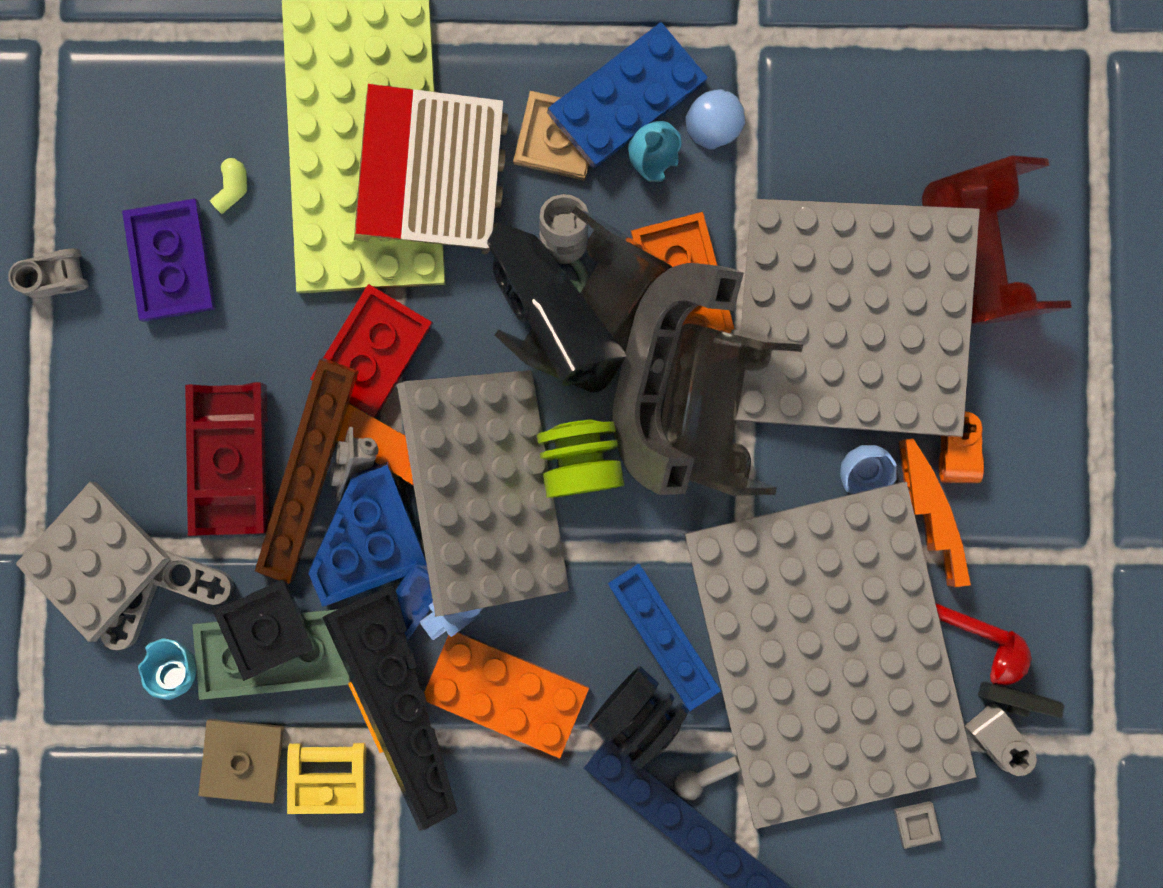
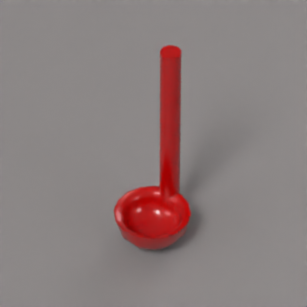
M935 603L939 621L1000 644L991 667L990 680L993 684L1010 685L1027 675L1032 657L1023 637L1014 631L1008 632Z

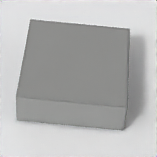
M929 801L894 809L901 845L904 849L941 841L932 802Z

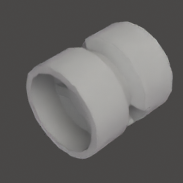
M561 194L553 196L545 201L540 210L539 240L554 260L561 264L575 262L583 256L587 247L589 212L586 205L579 198L572 195Z

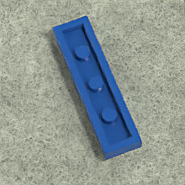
M639 563L607 583L690 711L721 692Z

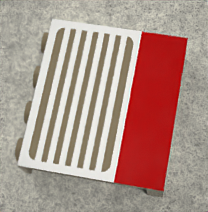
M368 84L365 100L354 240L369 242L370 237L479 248L481 249V254H487L490 251L487 240L497 223H494V209H500L502 201V186H496L497 172H503L505 164V150L499 149L500 135H506L508 127V114L502 113L503 101Z

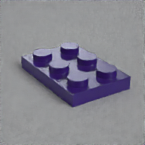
M194 198L123 210L122 215L139 320L146 322L216 310L199 201Z

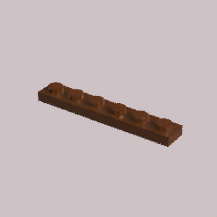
M325 358L319 359L254 572L279 581L286 579L288 584L294 581L359 370Z

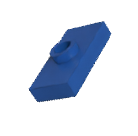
M418 560L396 589L407 629L405 631L407 641L419 626L420 621L430 611L428 605L433 602L427 566Z

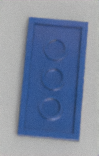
M660 22L548 107L547 114L591 167L595 169L629 143L641 127L656 122L704 85L708 77L664 24Z

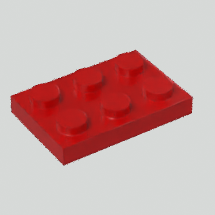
M370 284L365 288L323 358L359 370L349 403L376 419L431 329L433 322ZM315 372L313 373L312 377L310 378V380H312V381H313Z

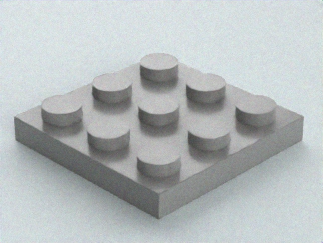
M90 481L18 560L16 565L88 642H96L171 558L98 483Z

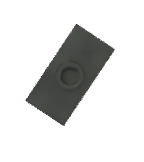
M985 681L981 682L978 695L1008 704L1006 711L1017 715L1029 717L1030 711H1035L1058 718L1063 716L1065 705L1054 699Z

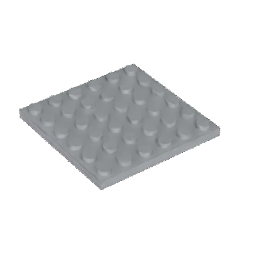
M751 199L739 344L741 356H738L733 420L963 437L980 209Z

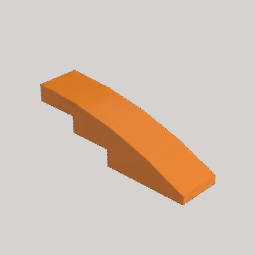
M914 439L899 441L903 481L907 482L914 515L923 514L927 550L943 551L947 586H969L971 584L963 544L951 507L936 474Z

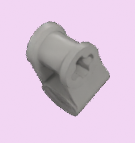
M63 249L48 255L20 260L10 268L8 273L11 286L16 291L33 299L78 292L89 287L88 281L83 279L79 262V259L82 257L80 249ZM36 271L38 274L37 282L32 287L26 288V276L30 272Z
M994 702L965 725V730L970 737L1003 771L1016 776H1025L1035 768L1037 758L1034 749L1019 733L1007 714ZM1012 749L1019 751L1017 754V758L1020 760L1018 764L1010 762L1012 760V755L1010 754Z

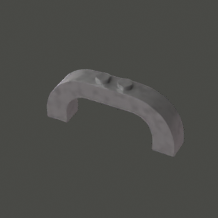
M685 263L674 266L655 279L643 295L637 308L626 349V358L623 361L614 398L613 421L616 428L614 437L618 441V452L629 473L641 485L659 495L686 494L695 458L675 449L669 443L661 425L662 401L682 325L688 314L699 305L711 309L734 311L744 272L724 266L699 263Z

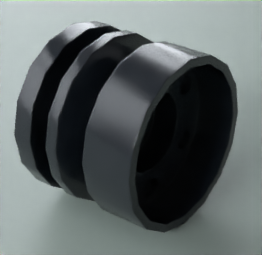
M641 666L637 667L617 687L588 724V727L606 743L622 733L625 739L618 750V754L622 757L628 755L635 747H638L630 760V764L636 770L641 769L650 760L658 757L669 746L678 734L681 724L690 711L681 702L667 713L666 711L675 699L674 695L670 692L661 697L657 702L651 699L658 688L659 682Z

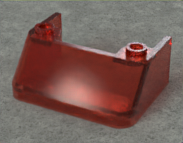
M1012 155L932 181L923 192V206L980 209L971 326L1020 320L1072 308L1071 300L1037 301L1034 289L1025 282L1008 284L997 212L1009 209L1016 203L1019 196L1018 175L1049 166L1048 158Z

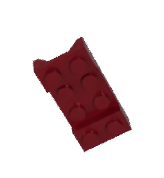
M261 382L222 386L185 385L188 536L266 534L270 522L265 470V422H268L267 385Z

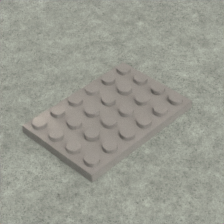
M532 370L404 381L397 384L435 617L569 591L554 498L546 497L543 473L549 471L547 460L540 459V453L545 451V445L538 444L537 434L542 432Z

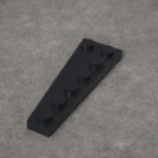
M394 586L386 587L323 616L324 623L419 831L426 830L457 813L444 761L439 754V744L435 729L430 725L425 707L427 701L424 690L421 691L415 671L417 665L414 654L410 653L405 631L407 629Z

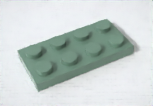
M338 609L301 613L316 648L245 681L242 679L218 622L192 624L199 700L348 685L351 682L350 677L322 618Z

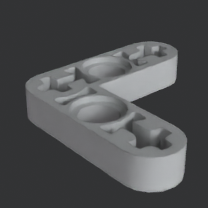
M163 550L171 559L141 591L143 597L141 604L137 608H130L128 606L122 612L124 614L136 615L135 620L131 618L125 621L123 631L128 633V637L116 642V634L112 633V628L120 626L123 622L124 616L120 615L101 635V641L112 650L129 648L135 644L157 586L206 604L217 605L231 599L235 589L233 579L224 571ZM179 564L187 566L191 573L189 582L184 586L174 583L171 576L172 570ZM200 570L204 572V574L202 575L201 578H200ZM199 578L207 582H215L220 578V586L225 588V591L212 597V590L208 587L197 586V592L193 591V588L197 585Z

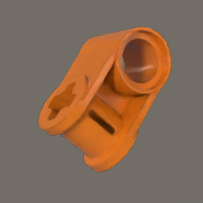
M965 411L964 425L968 426V432L963 433V437L941 436L939 477L942 483H981L983 479V428L978 416L971 412Z

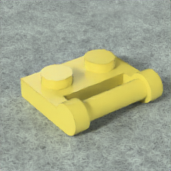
M290 743L287 754V814L364 813L366 744L353 743L352 747H302L301 743ZM302 762H352V773H302Z

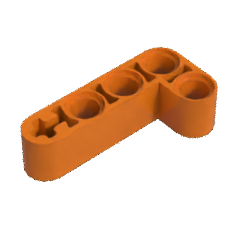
M349 404L337 441L344 442L348 428L353 427V438H372L376 442L379 449L375 459L377 464L380 465L388 462L393 473L413 485L405 435Z

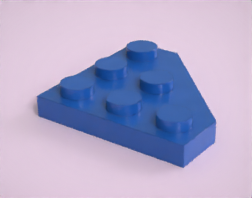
M388 462L353 474L308 573L322 607L405 577L417 560L427 566L425 553Z

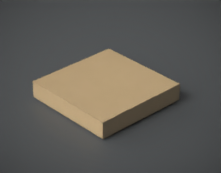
M530 91L513 160L514 165L585 181L589 163L547 114L548 107L561 97Z

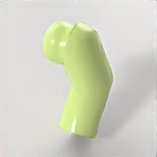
M228 158L222 162L223 189L209 200L221 214L227 211L247 192V171L243 163L235 158Z

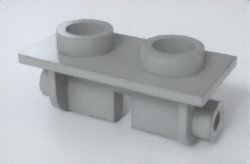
M353 427L348 428L345 441L338 442L337 463H332L330 485L336 486V501L341 500L342 493L346 490L353 474L373 467L379 450L372 438H353Z

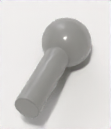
M734 756L698 773L692 770L680 772L674 780L675 793L686 801L697 799L702 794L705 786L742 770L738 757Z

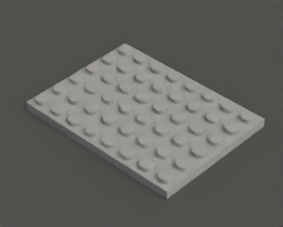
M900 482L684 533L755 829L976 778L907 482Z

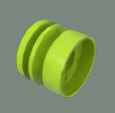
M589 419L556 425V427L537 434L538 444L555 443L556 449L541 452L540 459L558 460L559 464L558 468L543 473L547 498L625 486L621 461L603 459L604 452L619 447L617 440L600 441V436L616 432L614 421L601 422Z

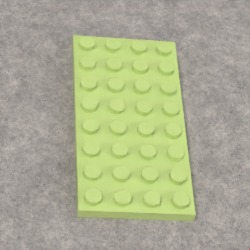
M282 0L296 292L301 294L365 290L368 284L376 289L446 285L444 245L377 237H370L369 242L354 240L368 84L435 92L430 0Z

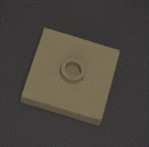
M208 719L206 722L198 796L275 803L284 726Z

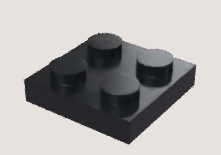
M286 579L275 582L213 611L243 681L316 648Z

